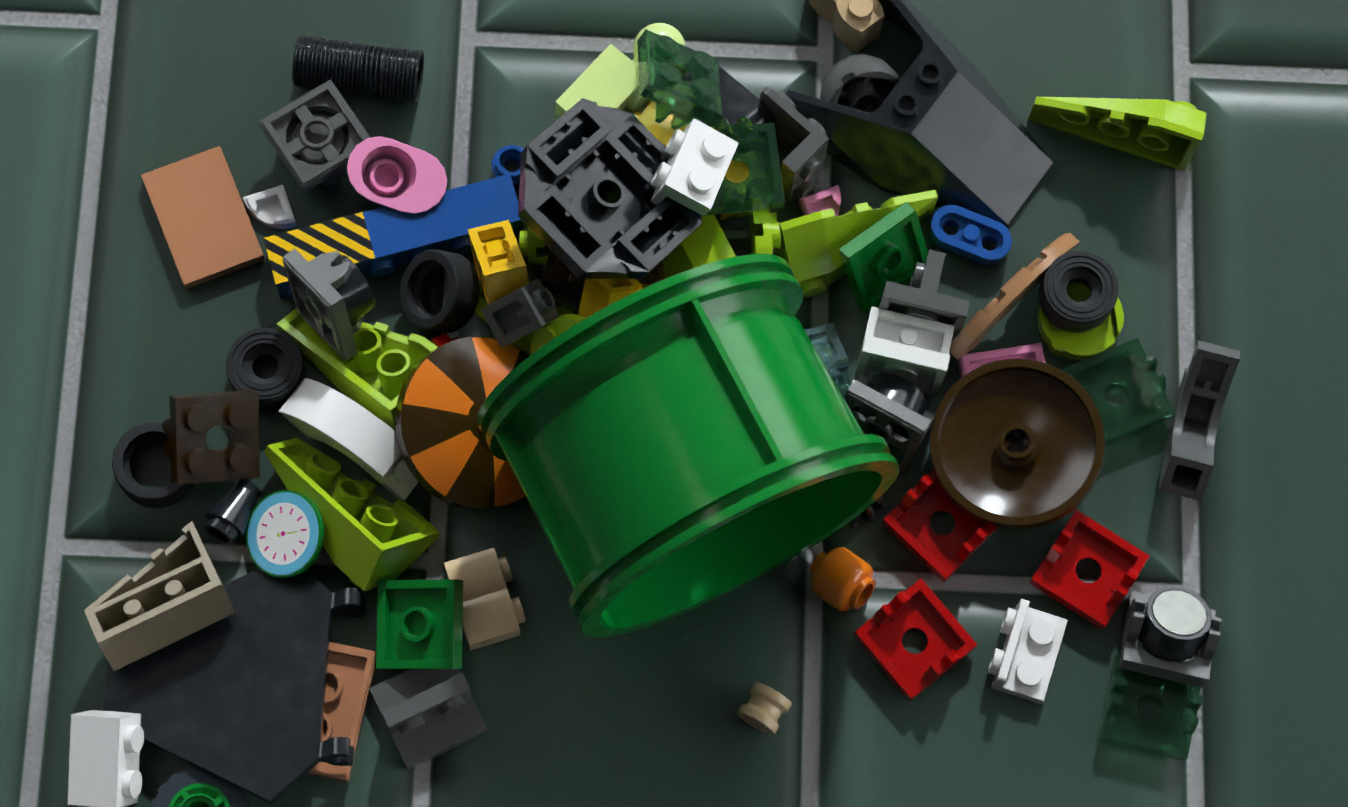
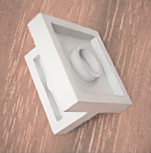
M871 307L854 377L858 378L859 375H862L870 381L876 374H896L916 385L922 393L937 396L948 369L949 351L955 326Z

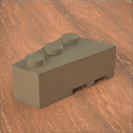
M192 521L181 529L184 535L166 550L158 548L149 556L151 562L132 578L127 574L84 610L97 643L114 671L236 613Z

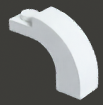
M304 378L278 411L308 438L324 442L349 457L396 498L405 501L417 485L418 481L408 469L400 452L396 431L367 409L331 387Z

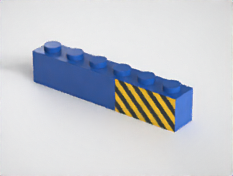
M507 174L446 190L439 204L426 212L411 214L384 206L263 239L280 298L289 297L293 299L283 264V256L294 249L308 262L320 254L338 251L341 255L347 256L358 267L363 276L383 277L393 273L397 267L409 265L416 255L426 250H441L461 255L472 253L467 229L509 220L517 239L520 231L524 230V223L518 217L519 203L511 176Z

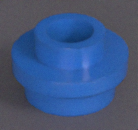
M516 145L500 148L494 154L491 162L494 177L510 174L513 186L520 185L521 153L524 148ZM510 162H515L519 164L520 168L516 172H509L505 169V166Z

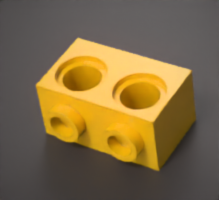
M509 220L467 229L474 267L477 271L487 305L529 283L527 267Z

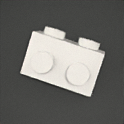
M693 119L684 131L676 129L665 149V152L671 154L667 163L662 162L652 178L651 185L655 186L656 190L650 202L658 205L667 196L705 216L714 203L738 142L696 119Z

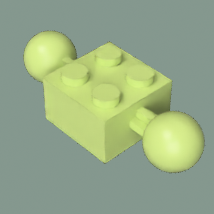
M654 23L646 26L638 33L634 40L633 60L610 44L555 101V121L582 98L596 102L597 106L616 108L632 114L636 111L642 113L646 109L648 102L649 78L652 75H669L676 71L684 61L686 44L681 33L673 26L665 23Z

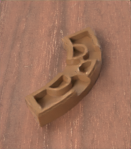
M1069 232L1063 234L1040 252V255L1043 257L1042 259L1038 257L1027 267H1023L1000 289L1001 293L999 296L994 298L983 310L980 309L951 341L949 352L958 360L974 350L995 325L1041 282L1045 271L1053 261L1063 254L1072 252L1080 241Z

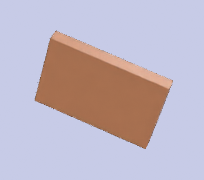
M220 146L141 175L186 290L265 260Z
M330 642L322 741L333 737L350 738V746L354 747V763L370 696L369 688L372 687L376 670V651ZM319 762L307 774L349 783L353 765L336 766L326 762Z

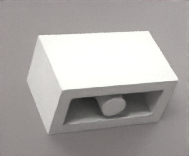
M89 710L71 714L67 805L125 807L138 803V795L142 789L139 756L144 743V731L141 727L140 713Z

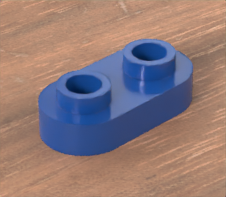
M946 205L939 208L934 213L929 226L931 239L937 246L983 265H996L1002 262L1007 257L1012 245L1011 234L1002 223L956 205ZM947 225L953 226L957 233L955 235H948L943 231V227ZM991 241L996 249L988 251L983 248L982 242Z

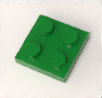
M906 202L839 249L856 304L866 314L870 312L871 307L879 305L886 281L908 285L913 276L916 262L925 263L928 254L917 212Z
M378 580L376 669H462L463 580Z

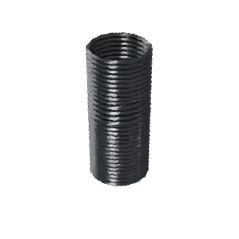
M300 34L294 50L292 81L295 87L314 89L331 79L340 93L360 94L361 96L365 94V96L370 95V97L375 96L376 98H389L390 100L397 99L398 101L405 100L406 102L413 101L416 103L422 86L424 53L422 50L418 51L417 49L410 50L408 48L406 50V48H394L393 46L389 47L386 45L382 47V45L377 46L376 44L372 45L366 42L357 43L356 41Z

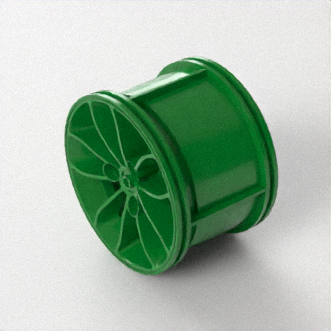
M750 254L727 258L681 272L638 290L580 321L535 351L513 369L492 390L482 404L477 416L478 427L483 437L486 438L491 453L498 459L508 461L573 588L569 598V606L574 616L578 618V624L586 636L593 638L610 637L652 626L693 610L778 568L823 541L860 515L890 488L899 475V465L895 457L890 454V449L885 439L878 435L863 433L802 324L795 317L803 300V290L798 280L794 277L788 262L782 257L771 254Z

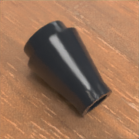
M239 479L236 485L205 515L207 521L203 526L204 530L215 540L226 545H233L237 539H242L261 490L254 483L246 479Z

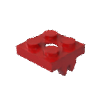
M934 469L928 475H924L917 485L905 494L900 503L882 521V524L943 583L999 528L974 519L956 506L941 487ZM944 511L954 518L955 528L950 534L939 535L931 529L930 518L934 513Z
M1076 509L1029 583L1103 630L1129 592L1130 587L1136 581L1141 569L1150 556ZM1083 559L1094 560L1101 570L1099 579L1093 583L1081 581L1076 574L1077 563Z
M922 578L906 591L899 592L890 603L884 604L871 619L853 634L909 702L966 657L978 645ZM918 629L925 634L927 647L924 651L913 654L903 647L902 636L906 631Z

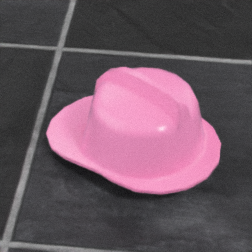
M378 136L367 138L357 144L349 155L347 173L350 183L357 193L374 203L400 212L416 214L430 210L439 204L445 195L447 187L445 169L436 157L424 150L391 138Z

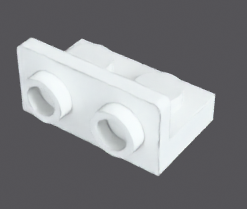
M1021 598L1015 609L1008 607L1000 632L1007 634L1003 650L995 648L988 673L995 675L991 688L1042 704L1068 620L1030 608V601Z

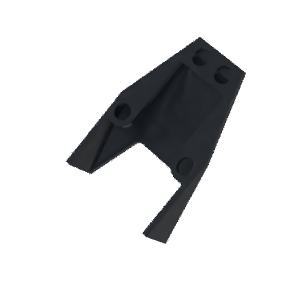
M878 0L883 8L884 18L919 40L923 48L881 106L874 112H864L788 90L786 95L794 102L796 110L807 120L809 118L816 120L825 129L829 138L826 154L880 190L899 196L936 190L938 196L936 207L941 208L946 205L960 206L1000 222L1007 228L1050 169L1053 161L977 67L908 0Z

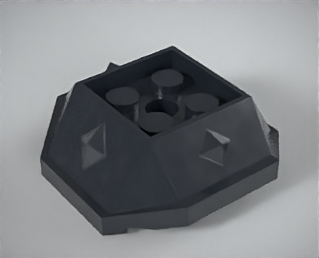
M582 98L531 141L521 153L518 217L578 279H643L703 223L699 213L667 196L658 205L650 202L656 190V187L651 185L652 178L660 164L668 162L671 154L665 152L666 148L632 113L616 108L597 106L596 102ZM599 196H602L607 202L603 201Z

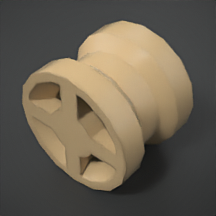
M754 682L750 689L751 698L748 703L740 706L737 715L752 727L766 734L775 735L779 728V717L781 714L788 712L792 703L773 688L759 682Z

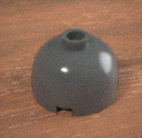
M866 54L851 55L840 60L829 69L822 83L820 99L864 112H874L881 106L900 78L880 58Z

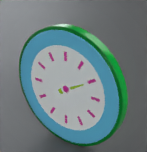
M281 490L263 498L254 508L247 525L246 542L253 562L260 570L274 577L289 578L306 571L317 559L324 541V523L318 507L309 497L296 491Z

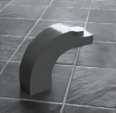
M1197 341L1189 367L1184 371L1169 424L1161 463L1160 491L1199 501L1202 500L1214 467V446L1218 424L1240 361V351Z

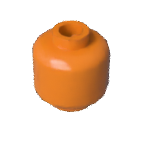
M845 547L834 548L828 553L821 552L813 560L809 569L810 574L813 575L811 579L812 592L841 612L849 611L852 608L857 610L863 607L871 597L876 586V581L873 580V568L870 564Z

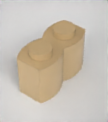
M809 0L810 5L817 14L825 20L832 22L836 36L849 49L858 52L880 36L884 11L878 0Z
M493 547L444 563L448 579L463 580V630L470 651L520 635L519 624L526 622L519 597L510 599L506 583L513 581L506 556L498 558Z

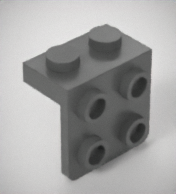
M766 87L760 94V100L770 109L777 125L770 135L791 152L782 161L778 194L790 204L799 194L802 197L807 196L818 184L820 178L817 176L824 169L829 138L822 125L812 118L807 120L796 110L794 102L781 91L776 93L770 87Z

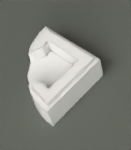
M283 185L243 197L246 208L260 223L277 229L297 227Z

